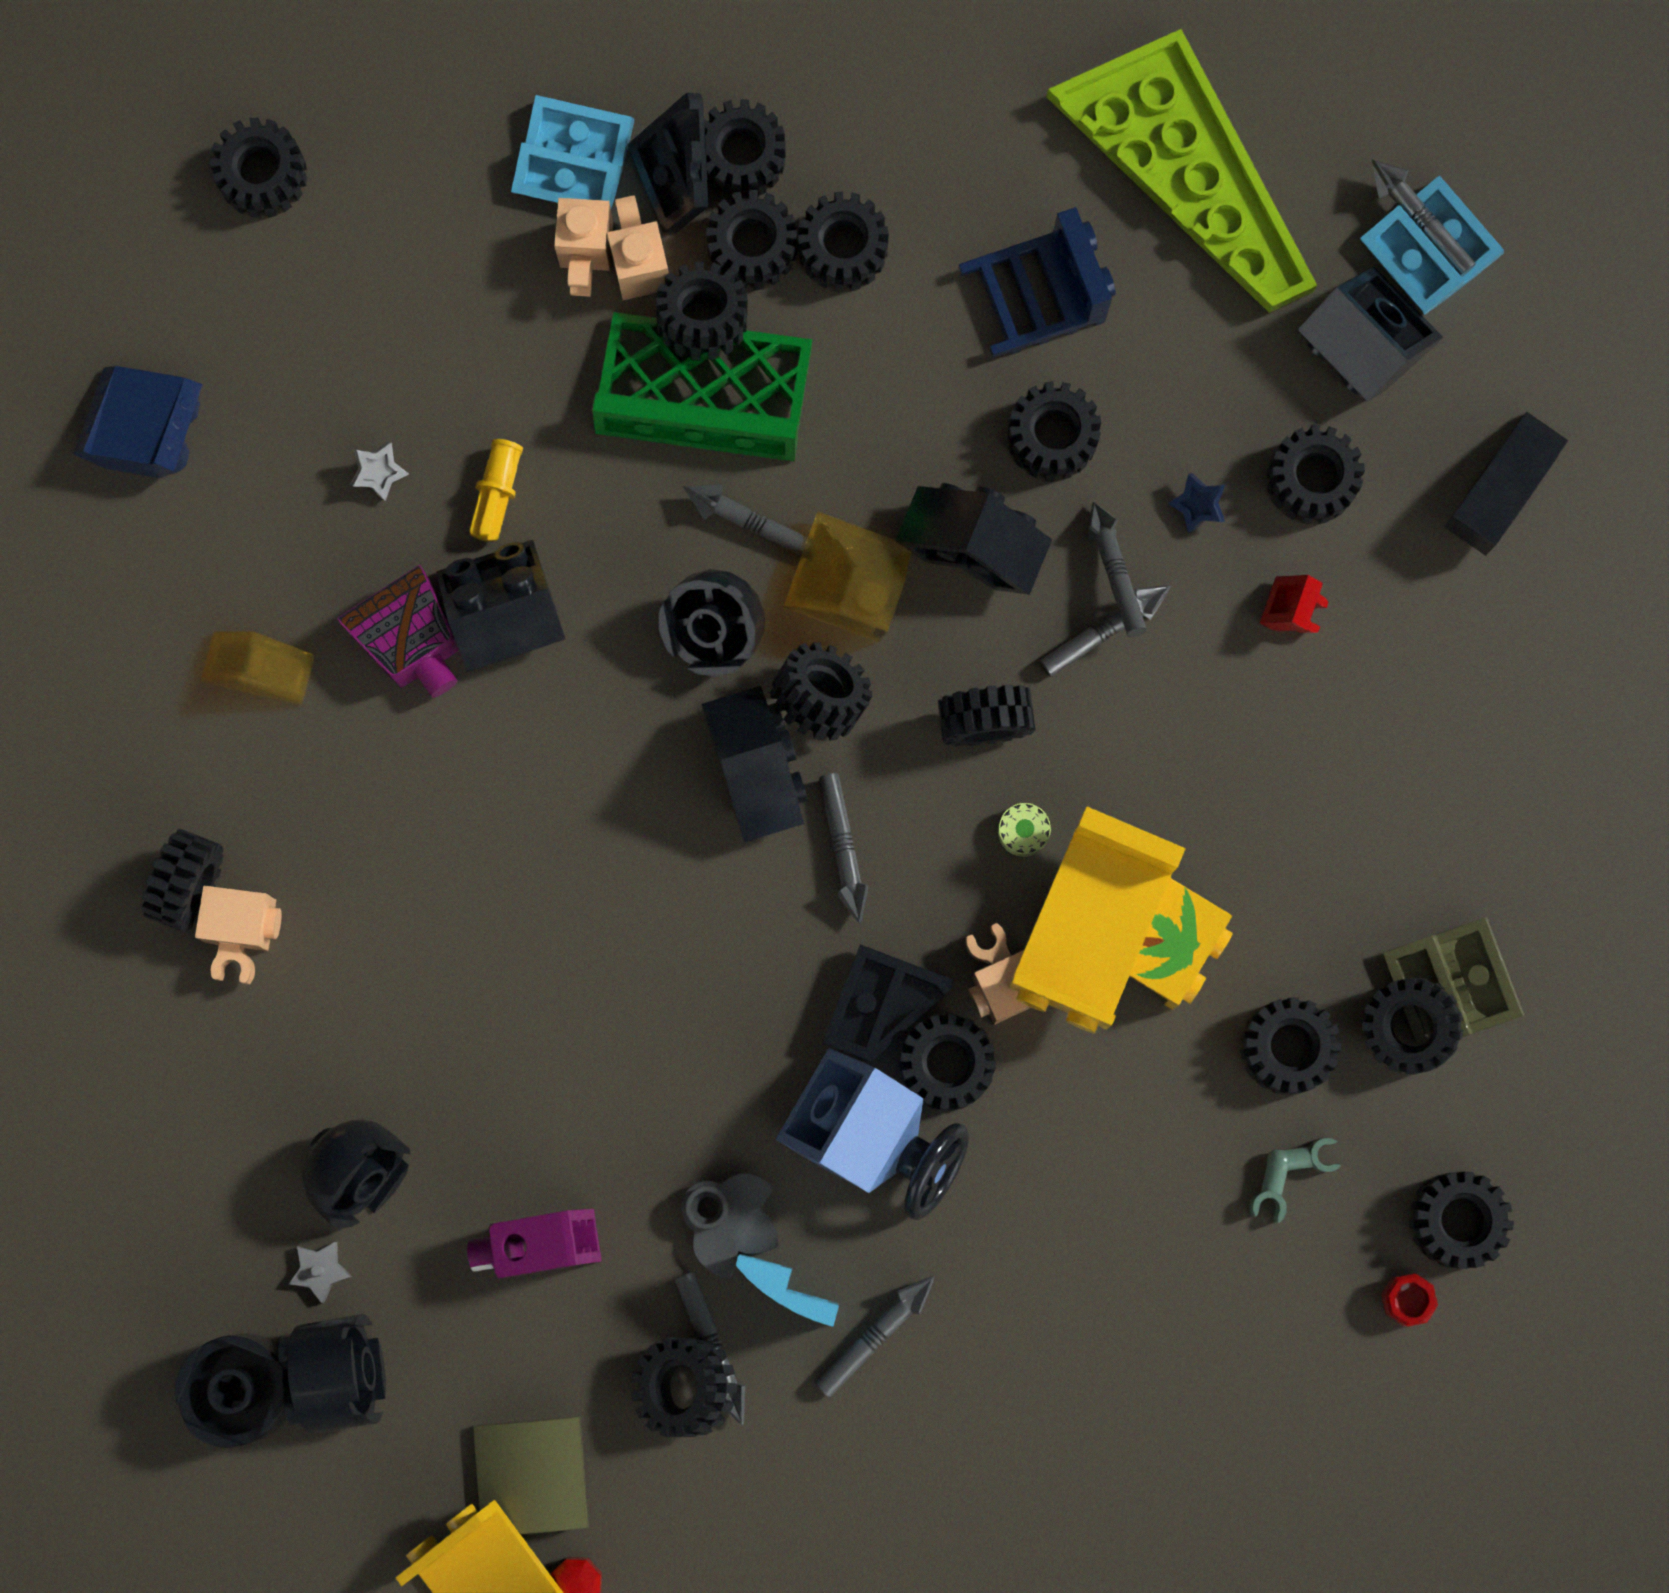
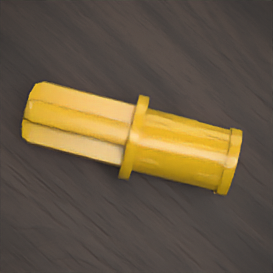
M492 440V448L483 480L476 482L475 487L479 494L469 533L481 541L496 542L499 539L508 502L514 499L516 495L512 487L523 447L509 440Z

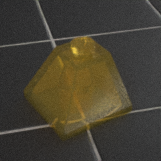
M817 511L783 607L879 642L888 632L905 583L912 552L895 542L894 539Z

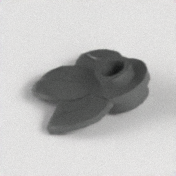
M741 1173L730 1177L722 1184L713 1181L699 1182L690 1187L682 1199V1217L685 1223L695 1231L693 1241L694 1254L708 1271L724 1279L731 1278L736 1267L738 1252L744 1254L763 1253L773 1250L779 1245L774 1223L760 1209L771 1195L773 1186L761 1177L754 1174ZM711 1197L717 1202L718 1212L714 1217L704 1218L699 1214L698 1204L703 1198Z

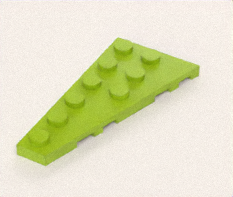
M1182 29L1048 89L1046 98L1269 313L1315 291L1317 284Z

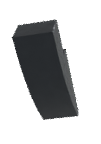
M1526 412L1444 527L1486 556L1497 545L1569 440Z

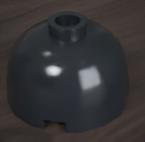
M708 569L691 574L669 592L667 599L662 603L659 610V632L667 651L673 657L678 654L685 662L691 664L687 669L701 675L717 677L734 673L755 653L765 631V612L757 592L746 580L728 571Z
M363 1119L343 1122L335 1127L322 1130L314 1137L309 1146L310 1152L306 1158L302 1178L308 1200L330 1224L339 1229L352 1227L360 1223L354 1215L360 1213L366 1207L375 1213L396 1192L409 1168V1165L402 1158L404 1153L410 1154V1148L396 1135L376 1122Z

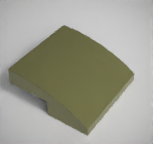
M1487 917L1383 953L1393 981L1407 978L1428 979L1429 982L1438 983L1444 987V991L1449 996L1453 995L1457 1001L1456 1007L1458 1011L1462 1012V1037L1525 1016ZM1404 1006L1403 1008L1418 1046H1421L1432 1035V1018L1425 1009L1419 1006Z
M580 1416L473 1426L479 1510H482L495 1499L520 1534L585 1529L589 1527Z

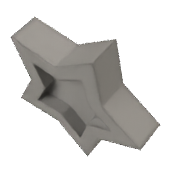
M388 441L374 452L353 449L359 468L350 486L370 487L381 500L386 501L392 482L409 475V473L394 462L392 442Z
M333 1242L319 1251L297 1246L300 1268L288 1285L309 1287L319 1301L324 1303L334 1283L353 1276L338 1263L337 1242Z

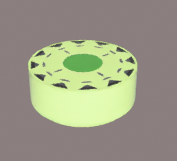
M1019 803L1007 809L998 825V837L1002 846L1011 854L1020 857L1032 856L1041 851L1051 833V825L1046 813L1038 806L1030 803Z

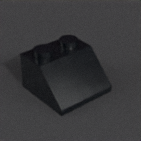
M1375 267L1336 287L1298 329L1307 339V345L1310 350L1319 358L1328 360L1342 375L1341 378L1344 385L1354 394L1363 396L1368 402L1387 390L1444 338Z

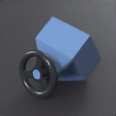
M828 1048L775 1140L868 1193L896 1173L910 1181L904 1201L905 1213L910 1219L920 1220L935 1209L956 1178L967 1152L969 1132L963 1124L954 1123L940 1132L932 1143L920 1138L918 1133L923 1105L922 1097L875 1067Z

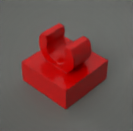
M1310 575L1276 576L1260 624L1273 631L1318 633L1320 626L1310 620L1314 609L1327 608L1328 600L1320 594L1323 583Z

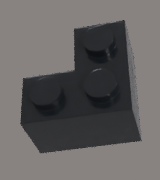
M942 483L940 488L917 487L895 542L928 564L963 568L993 590L1030 595L1052 539L1035 527L1037 521L1026 513L1012 510L1005 505V497L999 492L982 486H978L975 491H966L958 486Z
M761 686L702 703L713 745L744 842L804 824L799 804L808 801L800 772L797 771L790 774L788 762L797 760L789 732L785 728L781 712L777 713L773 706L775 703L767 704Z

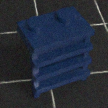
M1076 207L1057 213L1053 232L959 264L958 268L961 276L977 271L980 272L1003 332L1005 341L990 346L993 358L1009 352L1011 355L1021 352V348L1035 343H1039V345L1047 343L1050 338L1065 333L1067 335L1076 333L1077 329L1091 324L1097 326L1105 323L1112 297L1116 294L1115 285L1108 268L1099 267L1094 251L1098 249L1095 232L1089 221L1082 223ZM1033 252L1036 253L1062 320L1046 326L1020 258ZM1006 261L1034 330L1020 336L1017 334L992 266Z

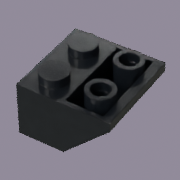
M533 540L523 543H508L499 547L496 552L475 559H459L449 564L447 568L436 571L447 620L467 672L566 639Z

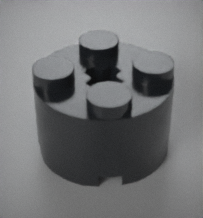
M360 1314L300 1324L293 1329L291 1336L280 1338L278 1346L279 1360L283 1369L288 1370L290 1392H287L285 1395L284 1408L290 1425L301 1424L305 1431L315 1434L376 1424L381 1420L383 1412L374 1413L375 1400L385 1399L386 1397L385 1365L379 1339H368L364 1330V1326L373 1325L366 1315Z
M235 1334L213 1339L193 1351L179 1370L175 1383L176 1404L179 1406L185 1421L184 1424L190 1433L202 1442L222 1448L246 1445L269 1436L287 1419L284 1400L286 1393L290 1392L288 1370H284L281 1366L278 1345L265 1337L254 1334ZM241 1379V1388L246 1390L245 1398L232 1401L234 1391L227 1388L228 1382Z

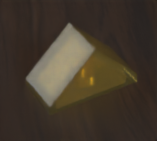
M214 631L201 681L302 705L315 656L312 653L253 631Z

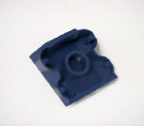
M120 366L104 367L74 455L105 469L162 478L181 471L187 465L190 452L184 440L190 423L198 416L200 407L198 397L203 384L173 375Z

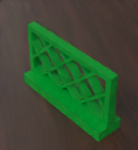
M613 312L599 391L595 394L592 410L595 434L795 462L798 431L812 350V339L746 330V332H743V340L739 346H743L751 357L732 370L729 369L719 355L718 359L710 360L722 376L701 389L688 371L709 358L708 352L700 353V361L691 360V357L680 363L663 343V336L659 337L657 335L659 334L657 318ZM622 329L644 332L652 343L630 356L620 344ZM779 351L800 354L798 366L781 377L767 361V359ZM657 352H660L672 369L651 382L638 365ZM617 356H619L623 361L618 365H616ZM759 365L772 383L752 396L738 378ZM628 371H631L643 385L642 389L631 396L611 394L613 381ZM680 377L692 391L693 395L681 403L668 402L659 390ZM795 381L793 392L788 385ZM730 384L742 398L743 402L731 410L718 409L709 397ZM780 391L791 404L790 418L769 416L759 404Z

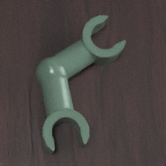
M1319 1138L1314 1140L1309 1147L1288 1150L1275 1149L1271 1151L1267 1156V1168L1261 1192L1256 1193L1249 1203L1251 1217H1256L1261 1202L1266 1198H1270L1276 1205L1273 1221L1274 1223H1280L1287 1212V1205L1282 1197L1287 1171L1313 1168L1319 1172H1333L1342 1165H1324L1319 1161L1317 1155L1320 1147L1335 1144L1338 1141L1332 1138Z

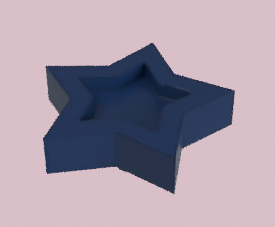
M1193 473L1188 474L1184 493L1168 503L1184 514L1188 533L1193 532L1204 521L1225 522L1218 504L1225 485L1206 486Z

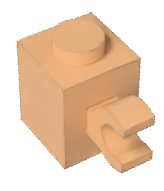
M635 195L615 199L621 229L607 232L622 299L628 300L657 293L660 283L665 285V276L669 273L657 221L641 224Z
M558 198L554 246L560 268H569L568 286H571L570 295L591 297L593 270L610 271L611 248L607 232L613 231L614 222L609 201Z
M203 886L195 938L208 944L219 945L217 955L211 965L212 979L223 981L227 965L231 962H238L241 966L239 982L251 984L255 976V966L251 958L246 955L244 948L268 951L270 939H277L281 927L282 914L280 908H275L276 899L266 893Z
M997 923L990 927L995 938V946L992 949H981L973 935L967 936L965 941L967 951L974 959L990 965L973 974L972 980L975 986L969 988L968 992L979 1016L982 1018L989 1014L993 1025L1031 1008L1016 1000L1018 991L1008 988L1024 950L1011 956L1006 944V934Z

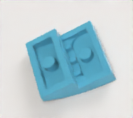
M535 95L525 143L521 142L511 192L558 203V198L609 201L610 208H612L635 119L630 116Z
M1440 175L1416 195L1432 212L1435 219L1441 222L1476 263L1463 277L1459 275L1400 205L1360 238V241L1424 315L1453 295L1504 254V249Z
M743 1254L738 1255L737 1268L763 1293L797 1314L831 1327L834 1326L839 1307L837 1302L787 1289L793 1268Z

